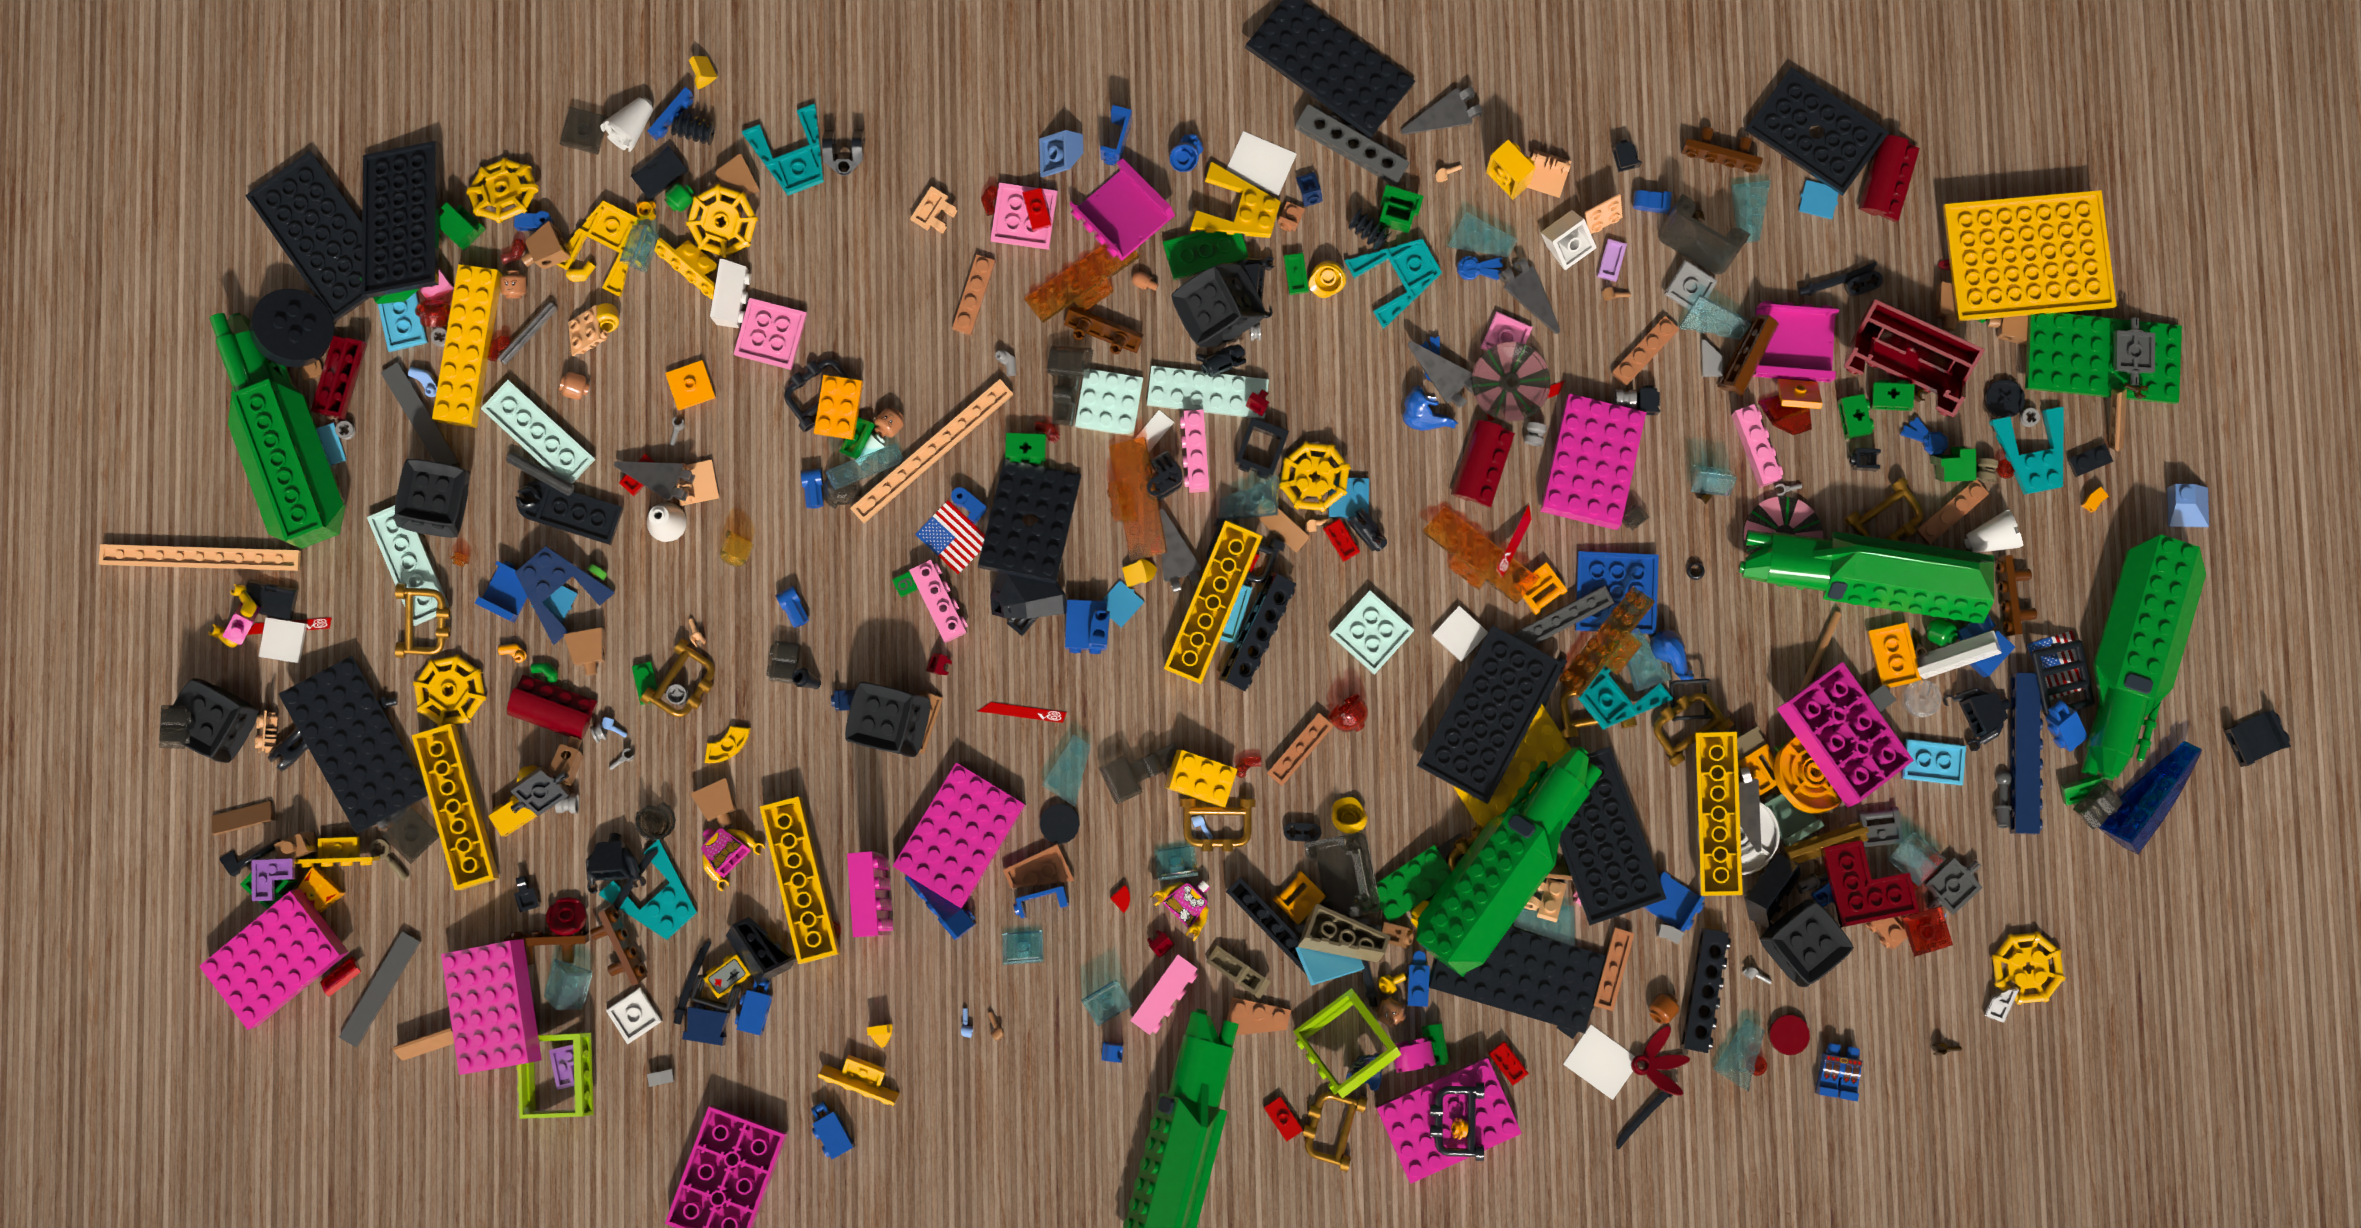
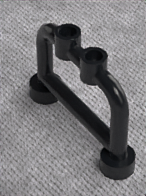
M824 359L819 363L814 360L806 366L808 370L806 373L801 375L798 372L790 378L792 383L784 392V400L800 421L798 426L803 432H807L815 426L812 416L817 413L819 401L803 413L793 400L792 393L796 389L803 387L808 380L819 375L828 366L833 367L841 378L852 379L837 360Z
M1219 518L1214 520L1213 526L1216 529L1207 550V561L1210 559L1225 520ZM1272 538L1269 546L1260 543L1258 551L1269 554L1262 574L1254 575L1248 572L1244 584L1247 585L1249 581L1254 583L1264 582L1269 572L1273 569L1279 551L1283 552L1286 544Z
M1476 1082L1475 1086H1445L1436 1093L1435 1104H1430V1117H1435L1434 1125H1430V1137H1434L1435 1147L1442 1155L1475 1157V1161H1484V1145L1475 1144L1476 1099H1484V1082ZM1447 1094H1468L1467 1148H1446L1443 1145V1098Z

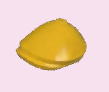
M1334 261L1321 262L1312 271L1308 286L1316 296L1320 298L1330 297L1341 291L1345 286L1347 279L1345 270Z
M1346 797L1334 802L1332 806V821L1338 830L1352 834L1359 832L1365 827L1368 819L1367 812L1357 799Z

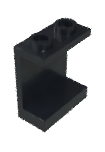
M2274 710L2263 712L2223 730L2240 767L2249 766L2255 763L2256 760L2269 754L2291 747L2289 743L2290 737L2283 730L2281 718Z

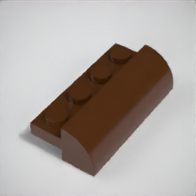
M1760 314L1757 317H1752L1717 387L1725 391L1735 392L1740 396L1744 394L1779 326V323L1769 315Z

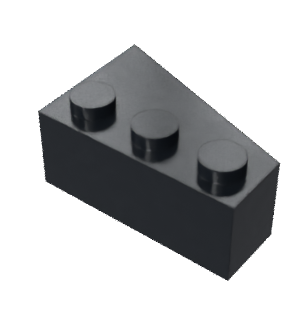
M1777 854L1774 859L1769 861L1765 872L1758 876L1754 887L1749 889L1745 895L1750 920L1770 930L1773 925L1770 920L1775 912L1779 913L1782 909L1779 904L1785 895L1789 896L1801 875L1799 863L1780 854Z
M747 917L732 924L726 937L756 983L760 984L791 969L797 957L794 954L790 955L782 948L783 945L781 943H776L763 928Z

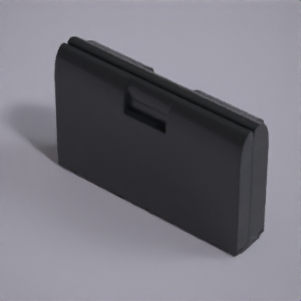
M668 146L630 176L651 201L689 171Z
M248 580L246 593L249 594L256 606L261 607L258 614L292 620L298 589Z

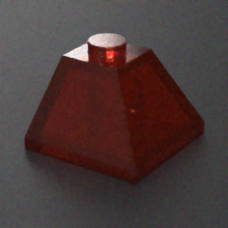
M1779 395L1758 401V405L1773 426L1791 435L1812 430L1809 408L1781 406Z
M1941 906L1902 917L1913 957L1953 946Z

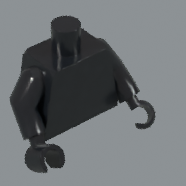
M1267 257L1265 260H1262V258H1245L1237 264L1247 273L1262 301L1265 270L1270 271L1274 268V266H1268L1266 262H1272L1274 259L1272 257ZM1269 308L1270 314L1268 316L1265 315L1264 318H1270L1272 316L1273 311L1271 308Z
M1972 688L1956 693L1955 697L1953 695H1946L1944 697L1943 703L1946 706H1949L1946 703L1948 697H1951L1954 702L1959 701L1975 737H1979L1977 740L1970 739L1967 742V745L1971 742H1976L1977 744L1976 748L1971 751H1978L1982 743L1985 745L1997 738L2004 727L2003 722L2008 719L2006 710L2010 708V702L2007 698L2000 699L1995 692L1989 694L1987 690Z
M610 833L608 842H598L586 859L587 880L590 881L587 889L592 894L597 893L598 890L593 891L591 885H594L595 881L626 879L633 875L631 885L634 888L638 887L637 879L640 880L641 886L646 884V879L643 876H639L640 869L632 849L621 841L622 836L618 833Z

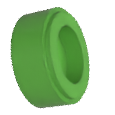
M590 564L587 568L589 573L602 581L607 576V573L595 564Z

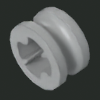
M1260 323L1250 328L1251 341H1254V339L1261 340Z
M443 328L434 329L431 333L432 342L439 347H444L447 331ZM439 333H441L442 335L445 334V337H443L444 340L442 342L440 340H436V338H438L437 335Z
M2028 408L2020 415V422L2025 427H2032L2040 420V414L2034 408ZM2026 413H2027L2028 415H2029V414H2033V417H2032V419L2034 420L2033 422H2032V420L2029 421V422L2026 420V419L2028 418V416L2026 415Z
M341 421L335 427L338 437L344 440L353 438L356 432L354 425L348 421ZM347 425H348V426H349V427H348L349 433H348V434H345V433H344V435H342V433H343L342 427H346V428H347Z
M600 723L596 727H590L597 743L601 739H607Z

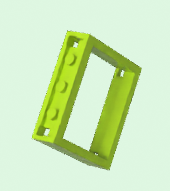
M1352 988L1293 1031L1297 1037L1295 1040L1301 1050L1303 1048L1307 1050L1306 1057L1312 1065L1316 1062L1319 1066L1317 1069L1319 1075L1323 1080L1327 1078L1330 1081L1328 1087L1334 1095L1339 1093L1342 1099L1401 1055L1396 1045ZM1354 1005L1387 1050L1342 1084H1339L1306 1039Z
M591 1032L538 1035L539 1041L573 1040L575 1109L536 1111L534 1062L517 1065L519 1119L594 1115Z

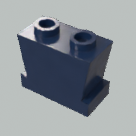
M694 1003L693 1007H688L687 1031H683L682 1039L720 1046L725 1045L727 1037H724L723 1034L731 1013L716 1007L713 1010L706 1009V1005Z

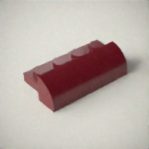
M1887 135L1874 153L1858 209L1873 216L1879 215L1892 222H1898L1920 148L1908 143L1909 140L1906 138Z
M333 336L311 407L312 412L331 416L335 419H346L367 343L351 338Z
M1474 420L1451 495L1491 508L1515 433L1502 428L1501 425Z
M522 675L517 687L513 688L510 695L507 715L568 737L572 736L583 740L598 703L596 700Z

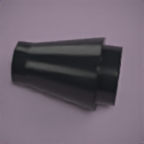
M799 668L792 675V681L797 687L816 690L821 686V680L806 668Z

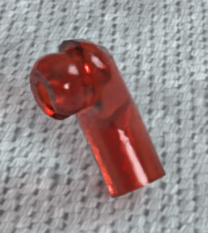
M994 185L989 186L981 197V202L987 216L995 213L993 202L997 197L998 189Z
M515 239L510 252L500 255L503 264L521 259L525 250V244L522 239Z
M501 335L491 341L488 360L497 361L499 352L510 343L508 336Z
M1036 421L1035 431L1045 432L1050 443L1059 441L1060 433L1053 423Z
M1261 757L1242 758L1235 766L1238 769L1236 776L1243 778L1250 767H1261Z

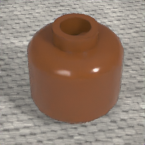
M1659 994L1649 1006L1650 1017L1659 1024L1670 1023L1679 1012L1678 1000L1671 994Z

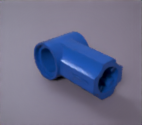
M821 468L801 470V482L805 491L806 508L824 507Z
M794 586L775 595L794 628L810 621L800 603L801 599Z

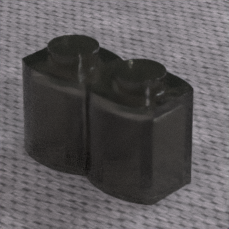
M775 640V644L770 647L772 663L771 665L768 664L767 676H769L770 681L794 684L792 675L798 669L800 644Z
M161 705L159 748L185 749V743L190 744V731H186V725L191 724V712L187 711V706Z
M2101 782L2089 792L2088 796L2082 798L2074 806L2073 810L2091 829H2096L2104 823L2109 815L2115 813L2123 802L2108 785Z

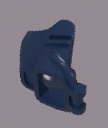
M1380 1054L1358 1056L1349 1068L1346 1080ZM1383 1069L1364 1082L1369 1084L1372 1091L1379 1089Z

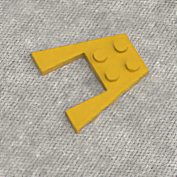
M1211 162L1205 182L1242 193L1234 222L1196 210L1190 231L1197 229L1206 230L1205 232L1208 233L1219 231L1227 232L1226 234L1231 235L1242 233L1245 236L1270 238L1281 201Z
M602 201L587 218L583 226L578 228L569 242L565 243L571 258L556 265L565 270L571 269L587 237L615 250L619 255L602 288L621 298L639 218Z

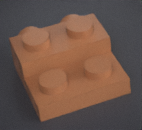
M1915 914L1868 922L1865 925L1871 932H1876L1879 935V941L1885 948L1895 949L1922 922Z

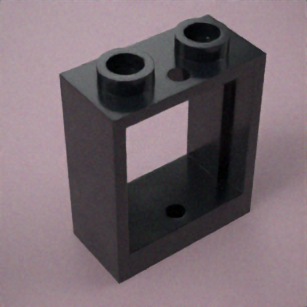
M1252 418L1235 465L1241 471L1249 472L1251 470L1256 472V475L1260 478H1272L1289 431ZM1253 430L1280 439L1270 469L1242 459Z

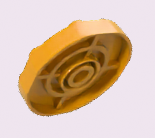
M1796 736L1790 739L1778 751L1774 762L1775 780L1780 792L1794 807L1803 812L1819 814L1836 808L1842 802V799Z

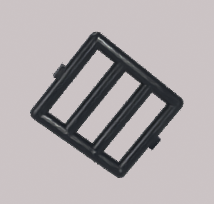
M2081 640L2066 643L2056 642L2052 643L2049 647L2036 649L2032 652L2042 705L2046 716L2050 714L2048 710L2051 707L2049 696L2079 688L2084 689L2086 699L2066 705L2075 711L2094 705L2095 701ZM2075 649L2076 661L2043 668L2042 656ZM2079 668L2082 680L2047 688L2045 676Z

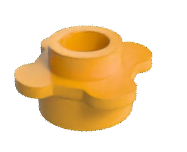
M640 201L637 203L638 214L636 217L639 218V221L643 219L653 221L656 218L654 214L656 204L653 201Z
M1455 1118L1451 1125L1453 1138L1458 1137V1139H1462V1137L1467 1136V1121Z

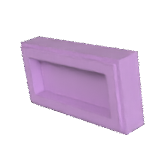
M1607 239L1597 277L1614 282L1617 281L1627 243Z

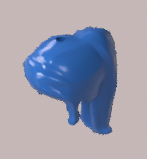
M1419 385L1413 386L1405 399V410L1402 414L1403 421L1407 426L1412 429L1425 431L1445 426L1456 428L1458 424L1453 418L1433 413L1428 405H1437L1439 402L1436 400V397L1426 396L1423 388Z
M1671 630L1661 631L1653 635L1650 641L1651 651L1657 662L1661 664L1660 660L1671 663L1674 673L1681 680L1693 679V671L1687 667L1685 645L1681 637Z

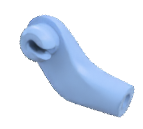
M410 367L408 376L422 383L427 396L435 397L438 385L433 375L428 370Z

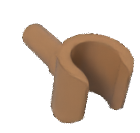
M1613 287L1605 288L1602 291L1606 301L1618 297H1631L1630 292L1614 293Z
M992 1011L988 1015L995 1029L990 1034L994 1040L998 1041L1004 1036V1032L996 1022Z

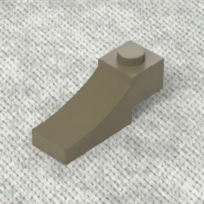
M1218 945L1206 961L1209 965L1259 999L1271 983L1268 979Z

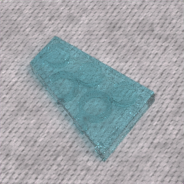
M1771 180L1734 184L1731 186L1739 244L1758 242L1760 240Z
M1466 212L1447 247L1508 258L1518 239Z
M1700 294L1680 323L1679 329H1691L1699 333L1708 332L1717 334V336L1741 340L1750 327L1751 321Z
M1277 475L1273 476L1269 481L1259 482L1250 489L1240 490L1221 498L1219 518L1231 520L1278 515L1279 477Z
M1639 628L1618 634L1635 691L1672 680L1670 675L1666 674L1661 667L1662 663L1660 660L1656 659L1651 652V647Z
M1073 734L1041 785L1075 807L1091 745Z
M1561 906L1557 922L1537 917L1538 911L1526 908L1521 911L1513 922L1514 927L1575 946L1574 906Z

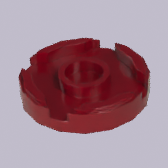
M571 897L558 899L555 904L550 905L546 912V922L550 930L563 936L578 932L587 920L585 906L578 899Z
M1783 1015L1776 1018L1771 1024L1769 1041L1772 1047L1779 1053L1796 1055L1803 1052L1808 1046L1810 1030L1800 1017Z

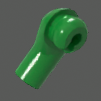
M531 663L532 673H543L549 682L558 680V670L551 663Z

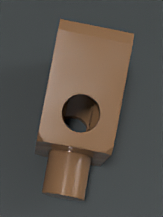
M742 154L737 155L716 170L715 173L719 181L709 186L711 189L716 184H721L723 187L741 193L744 192L747 195L760 191Z
M548 221L526 240L525 243L529 252L521 257L527 267L535 263L542 269H547L570 259L571 255L559 228Z
M1942 281L1936 289L1935 316L1945 319L1943 329L1947 331H1955L1957 317L1953 285Z
M2028 315L1987 319V327L1997 328V338L2027 346Z
M600 627L564 634L574 665H584L586 676L598 674L596 663L604 662L606 659L605 629Z
M572 736L567 746L559 745L548 769V772L554 776L565 770L569 777L561 783L571 787L583 755L578 750L582 740Z
M728 778L690 793L708 821L711 822L717 819L722 829L732 825L728 814L736 811V805Z
M304 832L274 844L279 859H303L318 852V839L315 832Z

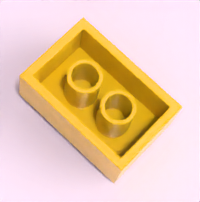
M1507 140L1490 156L1486 173L1514 200L1531 183L1536 167L1530 157H1525L1520 152L1521 149L1516 143H1511Z
M1176 750L1164 788L1219 807H1225L1238 769L1184 750Z

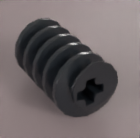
M681 112L679 117H675L673 120L671 134L673 136L678 134L680 138L685 136L687 140L693 138L695 142L700 140L702 144L707 142L710 146L715 134L714 121L707 125L704 118L699 123L698 116L692 121L691 114L684 119V112Z
M1361 207L1351 219L1348 229L1353 230L1356 228L1355 234L1362 233L1361 239L1368 238L1367 244L1374 243L1373 249L1376 250L1388 240L1392 232L1386 235L1387 228L1384 227L1380 230L1381 223L1378 222L1374 225L1375 218L1372 217L1368 220L1369 213L1366 212L1362 215L1363 208Z

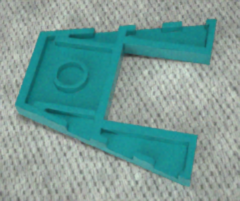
M815 103L796 110L810 145L773 159L760 124L741 131L787 196L824 182Z
M1423 239L1344 260L1354 279L1389 260L1407 291L1405 294L1373 311L1382 329H1385L1442 274Z
M2064 407L2042 411L2050 449L2019 455L2011 417L1989 421L1990 426L1993 425L1999 444H2002L2006 452L2005 457L2007 461L2011 463L2015 471L2013 473L2024 495L2063 487Z
M1623 636L1617 640L1578 697L1579 701L1603 730L1673 699L1663 685L1659 683L1633 705L1608 673L1635 652Z
M658 839L644 854L647 855L658 850V854L651 862L670 883L643 908L640 909L627 896L620 910L668 940L698 912L671 863L672 861L666 853L661 840ZM613 880L598 895L613 904L622 888Z

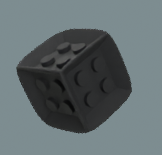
M1222 263L1208 268L1181 285L1171 295L1174 307L1191 339L1200 347H1213L1228 342L1256 325L1266 315L1263 303L1249 276L1240 265L1235 263Z
M406 459L401 472L395 501L394 521L396 526L427 535L448 538L458 537L468 497V484L470 481L468 471L457 466L439 462Z
M192 678L176 698L164 720L161 730L171 739L217 762L229 763L240 751L253 729L256 718L259 715V710L221 687L212 685L206 680Z
M861 681L852 699L846 723L845 739L858 745L893 752L907 757H916L922 746L929 719L930 698Z
M1807 899L1792 908L1759 938L1772 959L1799 987H1808L1822 978L1854 949L1850 939L1841 927L1813 899Z

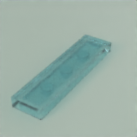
M895 443L826 471V474L834 490L901 464L905 460Z

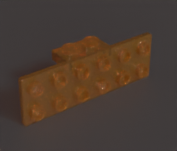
M1104 244L1025 297L1024 300L1042 323L1074 302L1078 309L1086 311L1114 292L1108 279L1139 259V254L1134 250L1121 261L1117 256L1112 257L1106 249L1108 247Z
M1139 437L1110 445L1109 451L1115 481L1108 482L1107 494L1112 504V517L1115 522H1122L1124 525L1130 560L1136 561L1167 553L1157 497H1152L1147 492V484L1153 478L1146 438ZM1154 483L1152 484V489H1150L1151 491H1156Z
M1444 507L1422 531L1423 534L1453 556L1448 567L1478 590L1487 582L1512 602L1518 604L1539 579L1514 558H1512L1502 578L1496 568L1504 551L1447 507Z
M1632 587L1625 594L1619 605L1613 609L1607 620L1602 623L1595 635L1588 641L1580 654L1575 657V660L1568 669L1563 672L1559 681L1578 696H1581L1604 666L1618 675L1642 646V643L1630 633L1653 606L1655 601L1637 588Z

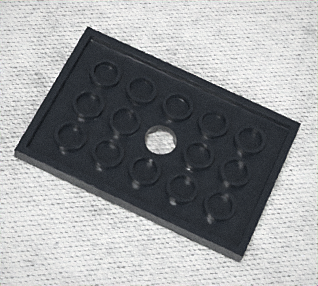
M1792 67L1745 130L1842 196L1889 134L1887 130ZM1812 126H1821L1824 129V136L1820 139L1812 138L1809 134V129Z
M1004 459L978 561V568L1056 584L1080 486L1081 474L1023 462H1010V460ZM1026 514H1034L1038 522L1033 526H1026L1022 518Z

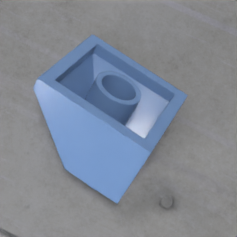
M1064 130L1040 138V177L1069 170L1084 153L1083 134Z
M2174 484L2167 487L2168 527H2209L2208 487L2196 484Z

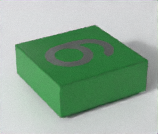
M910 571L892 579L901 598L919 590Z

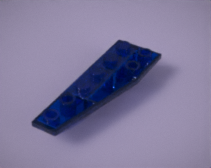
M2183 741L2120 796L2098 828L2120 846L2139 855L2182 792L2202 749Z

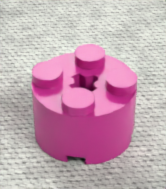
M1428 1037L1412 1040L1413 1044H1409L1408 1041L1395 1044L1401 1053L1394 1060L1396 1073L1417 1070L1428 1065H1436L1431 1040L1428 1041Z

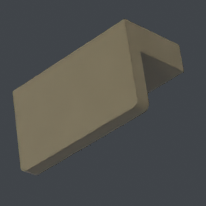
M1759 726L1737 737L1738 761L1766 744L1758 731L1761 729Z

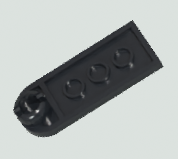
M540 481L529 482L517 491L520 495L536 499V502H530L515 496L517 509L526 519L612 545L624 509L623 507L576 492L566 495Z

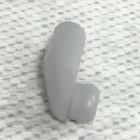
M998 350L995 353V358L1006 366L1007 376H1016L1015 357L1006 350Z

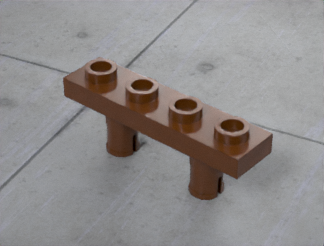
M1710 127L1702 128L1699 141L1687 138L1682 147L1681 154H1685L1690 158H1700L1709 163L1724 164L1726 167L1743 169L1748 173H1757L1763 161L1762 157L1749 154L1751 139L1748 137L1740 138L1737 151L1711 145L1714 130Z
M1070 306L1064 323L1065 326L1075 329L1073 337L1077 340H1082L1085 334L1111 343L1110 351L1113 354H1119L1122 348L1137 354L1144 336L1142 333Z
M2005 555L1996 558L1995 568L1999 577L1998 590L2001 593L2002 600L2000 607L2004 616L2003 629L2006 632V637L2023 634L2021 621L2036 619L2037 611L2035 608L2019 609L2016 581L2031 580V570H2014L2013 555Z
M613 904L606 906L598 912L603 925L592 928L590 930L591 937L597 940L609 936L620 961L608 965V972L611 976L626 972L633 986L647 977L645 967L641 964L637 950L629 938L628 931L622 924L619 912Z
M580 929L574 934L563 936L550 931L551 934H543V931H531L530 934L515 931L510 932V935L504 938V942L523 939L527 965L534 964L533 946L535 945L561 946L562 964L574 963V945L586 944L589 941V932H583Z

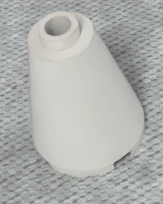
M638 97L603 121L600 125L601 130L608 132L607 138L622 150L629 148L628 152H630L635 147L653 112L652 103L645 97Z
M669 502L660 503L653 507L648 514L647 528L655 539L662 542L677 540L686 529L685 513L676 504Z
M2005 510L1966 534L1967 539H1964L1967 551L1971 550L1976 553L2023 546L2020 532H2018L2017 523L2011 510Z

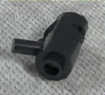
M1239 344L1230 345L1211 356L1198 353L1196 356L1197 361L1203 362L1201 364L1203 373L1209 377L1231 370L1233 366L1238 367L1246 363V359L1241 357L1245 355V351Z
M1363 508L1358 509L1355 512L1356 515L1366 523L1362 525L1356 517L1352 518L1351 516L1347 519V522L1371 551L1376 550L1379 552L1387 545V539L1369 514Z

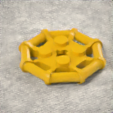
M505 157L496 163L478 169V174L471 186L466 190V194L469 195L473 206V213L476 216H483L495 220L497 223H503V220L527 212L528 205L539 190V186L536 185L531 172L532 167L529 164L524 165ZM511 168L517 171L509 173L508 169ZM525 176L527 184H521L520 178ZM484 177H485V180H486L485 185L482 184V186L479 187V186L481 185V183H482ZM500 187L506 188L503 192H498ZM522 192H526L523 200L520 203L519 201L522 198ZM478 194L483 195L484 200L479 202ZM513 204L516 205V207L503 212L504 208ZM488 206H492L494 209H496V212L487 210L486 208Z
M716 184L715 187L692 198L693 204L686 226L689 227L696 240L698 249L728 258L729 255L745 247H750L758 217H756L746 198L747 194L723 187L721 184ZM722 194L736 200L733 204L723 201ZM716 195V202L710 205L704 203L705 200ZM739 203H741L747 215L745 218H742L741 212L737 209ZM701 207L704 209L701 220L696 221L699 208ZM723 216L724 220L726 221V224H723L721 227L719 226L720 223L717 221V218H721ZM742 222H748L743 237L739 233ZM697 225H701L704 228L706 234L704 239ZM734 237L739 240V242L727 247L728 240ZM713 239L721 242V247L709 244L708 241Z
M1305 441L1302 446L1288 457L1283 458L1279 489L1284 491L1294 504L1295 509L1301 508L1325 512L1329 506L1343 495L1346 496L1348 474L1351 466L1340 455L1334 444H1317ZM1311 451L1326 453L1324 457H1314ZM1305 452L1307 453V458L1303 459L1300 464L1294 463ZM1330 456L1333 457L1339 467L1333 468L1328 462ZM1293 467L1296 469L1295 478L1289 481L1290 468ZM1317 472L1320 475V479L1312 482L1313 480L1310 478V475ZM1337 473H1341L1339 487L1334 485ZM1292 486H1297L1302 492L1299 498L1291 489ZM1332 489L1336 491L1327 499L1323 500V496L1327 491H1330ZM1307 496L1317 497L1319 502L1305 501Z
M455 654L452 657L428 660L427 666L412 684L415 689L417 712L422 713L435 722L438 727L465 722L468 724L480 705L487 698L484 694L482 670L468 663L459 654ZM452 665L451 670L440 672L438 669L441 666ZM458 666L462 667L470 674L464 677L463 675L457 672ZM434 671L435 676L430 683L424 684L431 672ZM474 679L476 694L470 692L469 681ZM452 686L454 693L452 695L449 694L448 696H446V691L444 689L446 687L450 688ZM423 688H427L430 696L429 701L426 703ZM469 698H475L471 706L465 712L463 709L465 703L468 701ZM434 705L440 709V716L431 711L429 707ZM458 710L461 714L446 718V714L449 711Z
M2039 931L2014 935L2010 933L1997 952L1991 956L1994 966L1995 987H1999L2002 991L2010 989L2011 987L2006 983L2011 980L2019 987L2015 998L2016 1004L2048 1002L2049 997L2066 978L2063 974L2062 950L2044 938ZM2032 941L2030 947L2020 948L2018 942ZM2037 944L2042 945L2050 953L2044 955L2043 952L2037 949ZM2012 946L2014 949L2013 954L2008 959L2003 958ZM2052 957L2055 974L2049 972L2048 960ZM2001 962L2006 963L2007 976L2004 978ZM2026 962L2032 965V970H2030L2029 974H2027L2026 970H2023ZM2047 977L2054 978L2047 988L2043 990L2041 985L2047 980ZM2028 988H2036L2038 994L2024 995V991Z

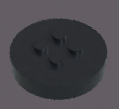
M280 289L265 295L257 303L250 319V335L258 351L270 361L286 367H304L315 363L327 352L334 335V323L327 307L315 296L298 289Z

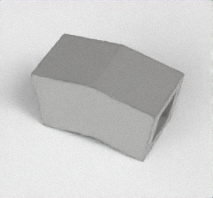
M1659 924L1657 937L1666 938L1675 944H1679L1684 933L1675 927Z
M672 1069L647 1074L649 1087L674 1082Z

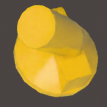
M1405 972L1391 977L1390 974L1380 977V990L1388 995L1393 994L1397 990L1395 984L1407 980Z

